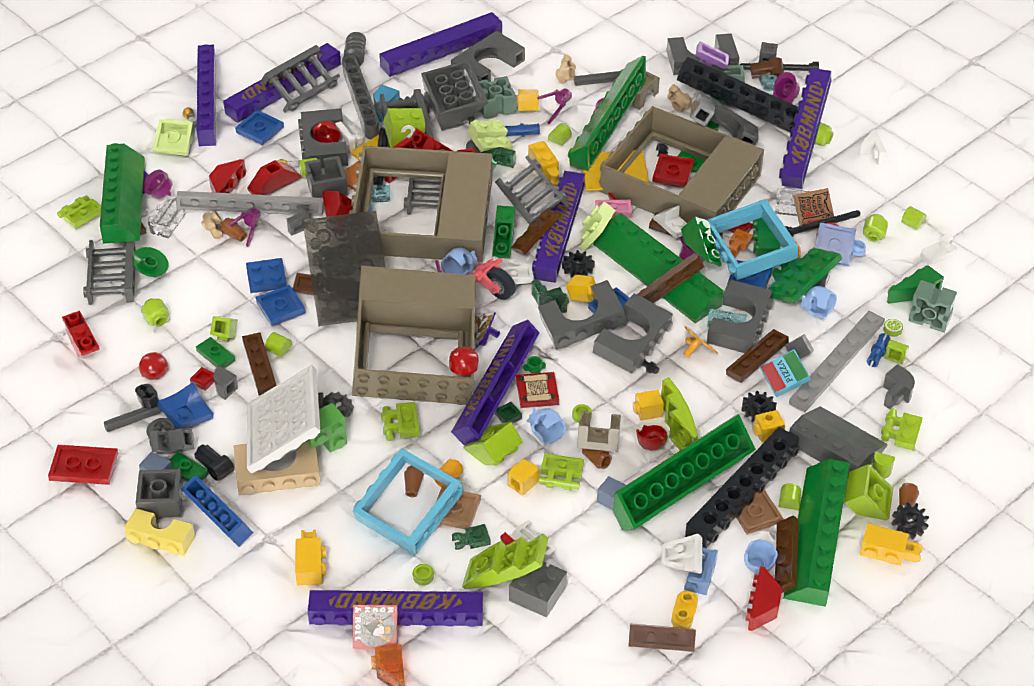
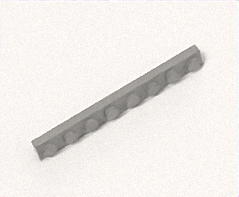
M177 191L176 209L247 212L248 209L255 208L260 213L296 215L297 206L301 205L304 210H308L310 216H321L323 198Z
M868 310L810 375L811 381L801 385L791 396L789 404L806 413L882 327L885 318Z

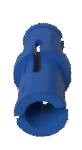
M520 123V125L505 126L508 130L506 137L520 135L525 137V135L540 134L539 123L529 125Z
M881 333L876 343L872 345L871 353L866 360L869 366L874 361L872 367H877L881 357L885 355L886 347L891 339L888 334L884 340L885 333Z

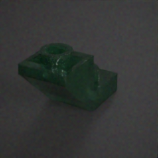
M497 147L480 152L492 154L493 170L497 164L514 168L516 164L515 150Z
M539 279L532 281L531 294L538 306L556 300L561 312H567L569 298L560 287L547 291L546 286L542 285Z

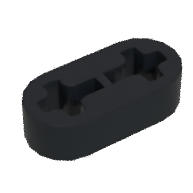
M141 384L135 388L137 399L143 408H153L158 405L159 397L151 384Z

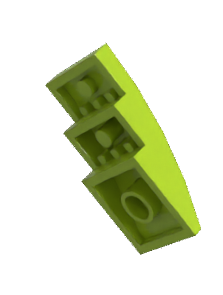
M670 377L662 380L661 397L664 402L663 410L665 411L664 422L670 428L669 439L679 450H682L696 441L698 435L687 402Z
M542 533L529 542L520 537L507 546L502 541L495 543L470 558L462 587L464 589H472L504 583L542 567L549 538Z

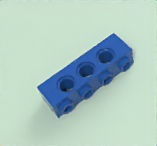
M196 475L181 488L238 547L254 533Z

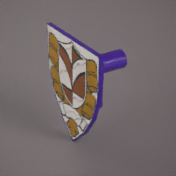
M496 312L475 314L474 350L479 345L486 346L489 335L495 338L499 337L500 331L491 327Z

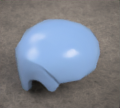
M758 539L749 543L744 554V562L747 568L754 573H759L760 566L770 571L775 565L778 554L773 544L767 540Z

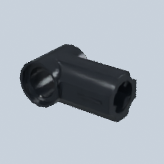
M202 444L197 447L194 453L195 459L207 468L208 473L214 480L218 481L234 470V465L228 456L224 454L221 456L208 444Z

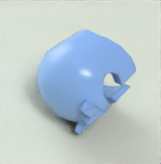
M461 247L452 249L441 262V268L444 273L465 275L472 272L474 265H478L475 251L469 252Z
M822 286L812 287L806 292L805 296L801 297L800 309H805L809 314L826 320L827 315L836 305L837 295Z
M534 408L532 414L526 420V422L530 423L532 432L542 444L554 443L561 439L566 431V424L557 411L550 408L539 411Z

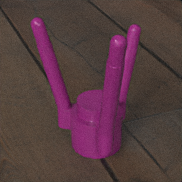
M563 88L560 91L556 89L554 92L537 97L539 100L555 95V101L560 104L547 122L548 124H551L561 109L571 100L572 92L568 89Z
M255 208L242 212L240 216L229 223L231 227L241 219H244V223L247 226H251L246 247L250 245L257 222L261 216L260 211Z

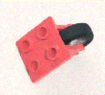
M501 258L497 260L490 259L484 264L481 263L474 268L475 272L473 274H468L475 275V283L479 282L498 299L507 300L516 291L512 277L498 265L503 261Z

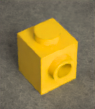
M518 89V95H516L518 111H539V100L537 99L539 90Z
M575 275L566 284L571 301L586 303L592 300L593 296L590 286L596 284L594 276Z
M658 389L635 394V402L632 403L634 413L638 414L640 421L663 417L664 402Z
M778 410L755 415V421L752 425L753 433L755 436H758L761 443L765 442L778 427L785 429V422Z
M526 459L521 460L518 464H514L508 472V486L522 496L539 481V468Z

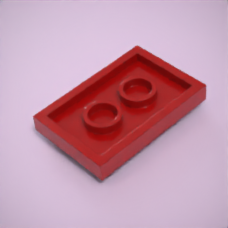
M58 444L48 473L49 481L110 485L119 454L118 448Z

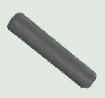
M620 71L574 76V85L613 82L619 76Z
M157 406L153 408L142 407L104 421V428L107 432L160 414L162 411Z

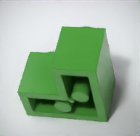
M333 403L319 409L320 433L315 438L308 439L306 442L311 448L323 444L331 453L347 444L345 417Z

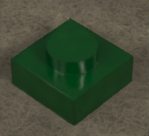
M512 401L498 407L495 412L496 417L502 423L512 422L513 424L522 419V413Z

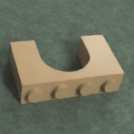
M306 441L296 449V458L288 468L280 471L262 469L252 474L247 469V444L233 445L239 495L321 485L316 447L311 448Z

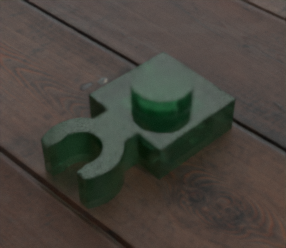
M485 524L465 528V533L455 532L452 534V541L459 540V542L454 543L455 550L463 549L465 545H469L470 549L491 545Z

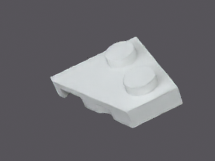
M509 260L508 263L501 262L498 264L501 269L505 270L512 277L515 285L533 283L531 265L517 263ZM497 280L498 284L500 286H503L502 283Z
M528 519L516 528L510 537L514 540L522 537L529 542L541 535V533L537 532L535 534L530 528L533 523ZM547 543L543 561L547 560L555 550L550 543Z
M699 534L662 544L661 563L670 568L698 574L702 573V537Z

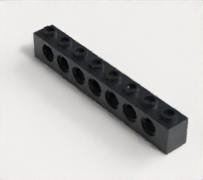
M687 57L681 66L677 81L790 133L791 128L795 127V114L799 113L797 106L690 57Z
M778 427L686 523L685 537L699 534L702 537L703 548H707L711 543H715L719 534L723 530L726 531L732 520L738 518L743 509L753 502L755 494L757 492L762 493L766 484L775 479L777 472L780 469H784L788 461L798 454L800 449L798 446L799 437Z

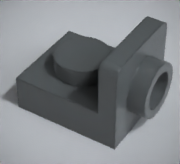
M301 205L297 206L296 215L286 219L288 233L293 236L310 228V213L308 210H304Z

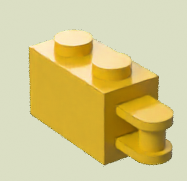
M540 141L528 145V156L531 160L536 159L541 165L539 169L553 185H558V177L560 175L559 161L546 142Z
M867 523L860 555L901 566L902 560L919 562L923 546L919 543L908 541V533Z
M316 529L313 532L301 530V538L295 539V575L297 586L323 584L322 576L326 575V563H322V559L326 558V546H322L321 537H317Z

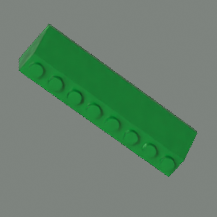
M646 56L638 57L627 63L624 69H621L619 77L613 81L612 88L606 92L603 102L599 103L597 111L591 115L590 122L584 126L581 136L577 137L575 145L569 149L568 158L570 166L582 170H590L646 82Z
M124 143L106 145L99 225L103 244L140 241L145 158Z
M622 213L611 218L603 232L593 242L595 247L646 286H649L656 279L684 261ZM697 272L662 298L696 324L722 307L724 290L703 274Z
M736 414L616 491L614 493L613 513L621 529L635 530L755 451L756 448L740 415Z
M827 459L806 469L798 514L797 586L785 591L783 599L826 607L850 462Z

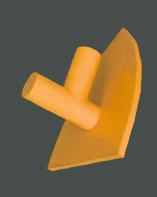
M684 326L695 337L694 340L691 337H686L685 339L689 346L683 354L687 358L693 354L701 343L718 354L712 346L693 330Z

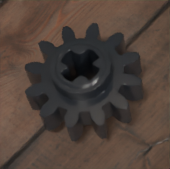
M577 250L574 254L569 252V256H564L562 261L564 274L570 273V278L575 275L588 276V273H593V268L595 267L592 255L586 256V251L580 253Z
M756 391L755 395L749 392L748 397H743L741 411L745 412L744 417L751 416V421L753 422L755 421V415L776 410L777 402H773V396L766 397L767 392L759 394V391Z
M908 501L904 507L899 505L897 511L893 512L892 517L896 519L892 521L891 525H897L896 531L908 533L911 539L914 540L916 533L921 537L924 534V530H927L929 525L925 522L930 517L927 515L923 516L925 508L917 509L918 503L911 507Z

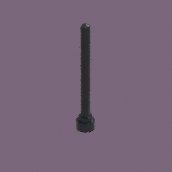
M812 61L809 64H783L784 71H808L810 73L811 68L819 69V61ZM751 63L740 64L743 65L744 70H751Z
M855 210L793 228L791 226L785 227L790 235L794 237L795 234L819 228L820 222L838 223L859 217L861 212Z

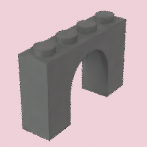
M495 31L451 59V65L469 60L478 81L488 80V82H491V70L478 61L485 58H496L515 68L525 61V47L502 33Z
M732 33L716 34L714 48L729 55L728 65H739L740 57ZM684 37L667 38L666 52L673 75H678L687 57L696 61L700 60L699 57L687 49Z
M700 91L691 104L690 118L704 127L711 120L724 127L734 138L752 145H756L758 142V126Z
M342 108L301 112V119H298V127L302 129L299 130L300 140H303L300 141L302 160L320 159L321 168H324V158L339 156L342 166H348L346 141L321 143L313 138V128L317 123L326 120L334 123L341 121L343 123Z
M729 279L724 290L722 305L743 310L749 313L752 319L743 323H734L713 317L707 333V343L745 353L754 345H757L759 341L758 335H762L764 330L763 322H767L769 317L768 309L772 310L773 308L772 290Z
M608 280L590 286L593 299L598 308L592 316L584 320H570L562 314L556 300L538 306L540 318L556 350L601 333L604 328L608 330L626 323L624 309Z
M635 293L624 304L625 317L627 320L642 327L646 335L637 340H628L604 328L594 340L592 352L631 374L636 368L639 369L642 366L644 358L651 355L656 343L659 344L663 339L664 333L669 332L673 326V313Z

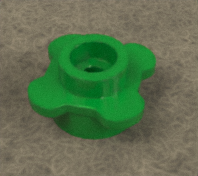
M537 356L528 358L527 364L523 365V369L530 373H540L542 369L546 368V363L542 362V359Z

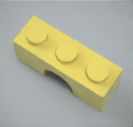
M135 508L124 526L127 540L132 543L143 544L152 549L164 550L173 555L185 556L195 539L193 524L173 519L167 528L156 529L155 514Z

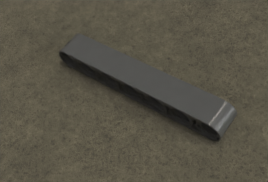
M346 55L342 58L343 75L364 135L367 139H372L379 135V119L356 56Z

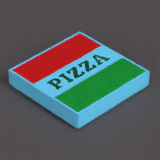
M795 349L760 366L776 397L811 381Z

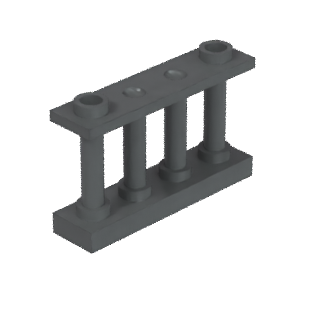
M317 44L266 72L261 79L264 86L273 84L287 102L283 109L284 113L289 110L294 111L299 107V104L327 88H334L338 84L339 73L331 77L317 59V55L321 50ZM312 62L325 81L318 84L304 66L305 63ZM294 69L300 70L312 86V89L305 92L293 76L292 71ZM282 76L286 77L300 96L292 99L279 82V78Z
M414 89L413 97L410 99L386 102L384 94H380L377 108L382 113L383 120L389 108L405 106L422 108L425 119V134L435 139L421 89Z
M527 155L525 158L530 164L527 168L509 182L506 181L504 183L499 178L495 183L530 225L534 223L539 214L545 209L551 210L560 202L566 208L570 206L566 201L568 199L566 194L562 190L558 191L539 169L541 165L536 159L531 160ZM534 170L538 173V176L520 191L512 193L513 187ZM542 181L548 185L527 203L520 202L523 200L522 197ZM550 192H554L556 195L554 199L535 214L529 213L531 211L530 208Z
M410 178L408 195L404 197V208H407V215H411L412 206L438 208L439 200L413 199V194L439 195L440 188L414 187V183L441 184V180Z
M89 240V248H86V258L88 259L86 286L83 287L84 298L88 299L89 305H93V295L119 293L125 295L126 302H134L136 268L133 265L132 256L136 251L135 241L126 242V245L120 248L95 249L93 240ZM96 256H126L122 260L95 262ZM121 267L125 269L122 273L94 275L95 269ZM119 280L124 282L121 286L94 288V282Z

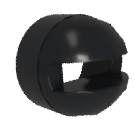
M657 144V157L660 154L668 155L669 152L667 150L669 148L667 145Z

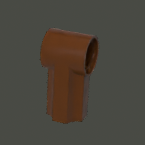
M779 57L771 58L766 62L750 64L752 79L761 77L777 78L781 73H784L783 60Z

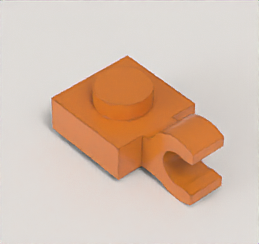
M736 229L729 240V249L734 258L737 257L740 249L746 250L753 241V234Z

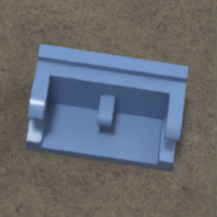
M702 547V554L705 555H702V573L689 572L684 590L707 596L717 562L718 550Z

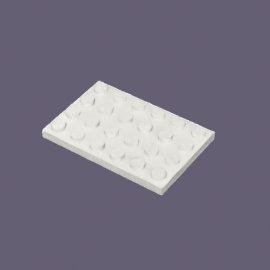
M312 364L247 403V469L251 474L257 470L264 469L270 462L280 459L288 451L297 449L303 442L315 438L320 433L317 369Z

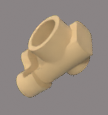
M569 55L563 56L560 68L555 71V76L561 84H565L567 80H573L575 76L576 65L571 62L572 58Z
M672 84L667 98L672 101V107L677 112H681L683 109L685 111L689 110L692 104L691 96L688 93H683L678 86Z
M215 210L211 213H204L202 215L203 221H201L202 226L206 231L211 232L214 239H220L222 232L218 225L222 223L221 217Z

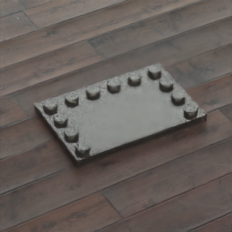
M376 211L302 220L318 327L356 322L361 266L386 268Z

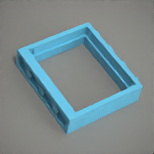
M766 199L707 220L711 226L710 228L722 262H726L730 274H733L737 280L798 258L797 243ZM763 218L782 248L738 264L719 233Z
M401 448L392 457L386 469L380 472L375 483L368 487L363 498L356 502L352 511L358 522L416 555L464 493V489L459 480ZM406 463L447 486L446 490L409 537L367 513Z

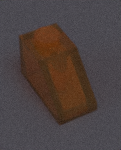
M401 644L375 647V656H371L372 669H376L377 678L388 686H405Z

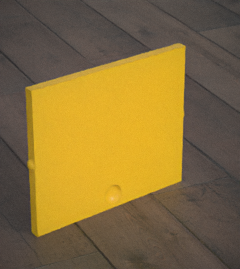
M634 150L630 154V156L625 160V162L620 166V168L617 171H619L622 168V166L627 162V160L632 156V154L636 150ZM642 150L624 173L649 183ZM601 152L589 171L583 169L582 173H585L586 191L603 190L599 184L601 177L600 165L608 159L611 152Z

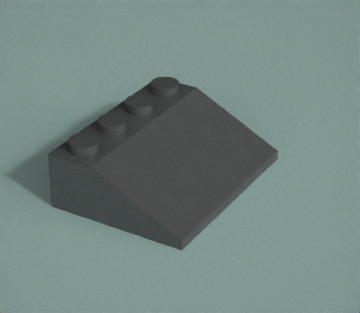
M469 60L421 73L424 90L431 97L432 110L441 130L459 125L488 104Z
M821 406L801 415L789 430L790 433L799 437V450L817 461L822 462L827 459L850 462L848 475L852 470L867 464L871 465L875 452L882 453L888 446L882 440Z

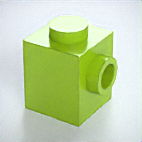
M213 316L210 335L217 336V340L222 341L235 338L238 319Z

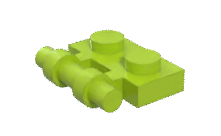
M85 195L82 198H76L75 202L63 206L57 212L59 218L64 217V220L69 225L77 229L101 214V204Z
M416 402L397 403L396 410H390L389 406L382 408L381 419L384 422L383 434L386 436V440L392 441L395 433H399L400 438L420 437ZM397 419L398 423H392V420Z
M891 408L885 417L886 424L882 427L881 439L885 442L889 441V438L895 439L894 446L914 451L923 417L904 412L901 418L897 416V409ZM893 425L899 427V429L895 430Z
M544 453L541 474H547L548 476H539L538 484L546 485L548 488H553V486L562 487L568 491H571V489L579 490L580 482L572 480L573 478L581 479L584 459ZM555 476H561V477H566V479H565V480H564V479H557V478H554V477H555Z

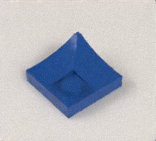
M193 382L177 393L159 400L157 406L177 429H185L211 420L214 414L201 397Z

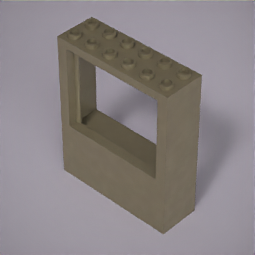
M652 106L644 113L642 119L636 122L634 128L627 133L625 139L619 142L617 148L610 153L608 159L601 163L599 184L603 190L600 192L606 195L612 193L615 198L620 200H631V205L652 214L680 206L679 217L684 221L689 222L694 217L708 220L737 208L761 176L764 149ZM652 139L706 160L679 195L624 173ZM634 150H636L632 154V156L627 160V162L622 166V168L619 171H617L620 168V166L625 162V160L630 156V154Z
M363 146L362 153H359L360 167H357L356 170L358 181L354 182V192L356 194L352 195L351 204L353 210L349 212L351 224L347 225L348 243L353 242L359 254L443 260L452 249L461 247L469 252L475 251L477 262H483L493 178L492 154ZM374 176L441 180L434 235L365 231Z
M361 266L352 396L467 405L472 394L474 373L471 375L457 374V376L368 369L370 332L458 339V347L466 346L474 349L475 275Z

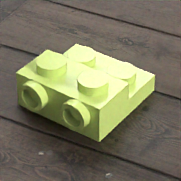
M159 119L153 146L154 153L188 156L196 129L194 123L189 120Z
M489 119L488 121L474 120L470 122L467 134L481 153L512 152L514 147L506 137L508 130L501 121Z
M603 202L600 207L596 205L590 213L591 216L587 215L582 222L584 226L580 232L583 235L580 239L583 241L579 247L584 251L603 232L616 211L606 202Z

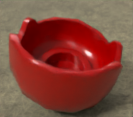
M329 120L322 121L314 126L313 138L321 143L338 142L340 131L334 122Z
M465 346L451 351L449 356L450 371L458 375H471L478 369L479 358L474 349Z
M157 352L145 354L139 362L141 376L149 380H158L168 371L166 358Z
M643 425L641 431L639 429L636 430L638 443L645 450H658L667 442L668 435L662 426Z

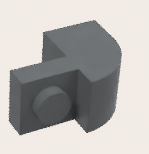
M899 364L894 366L885 375L883 387L888 391L886 392L884 406L888 409H891L894 405H899L902 400L909 403L913 394L915 379L908 370Z
M180 428L171 431L155 430L149 432V443L152 452H156V454H172L178 451L184 452L195 449L192 429Z

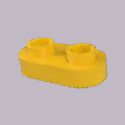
M682 591L677 595L671 617L673 627L690 628L692 626L698 605V597L695 593Z

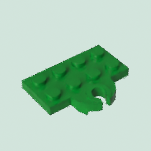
M813 247L802 258L780 264L781 270L778 268L773 269L772 275L775 282L768 288L772 290V298L794 304L843 260L841 254Z

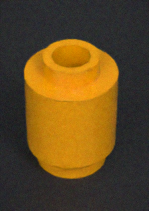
M448 459L439 468V470L455 479H458L463 474L462 464L455 459ZM434 479V481L439 487H447L446 485Z

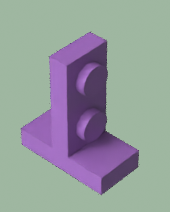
M699 41L695 56L700 58L699 62L710 67L715 65L725 70L728 66L729 55Z

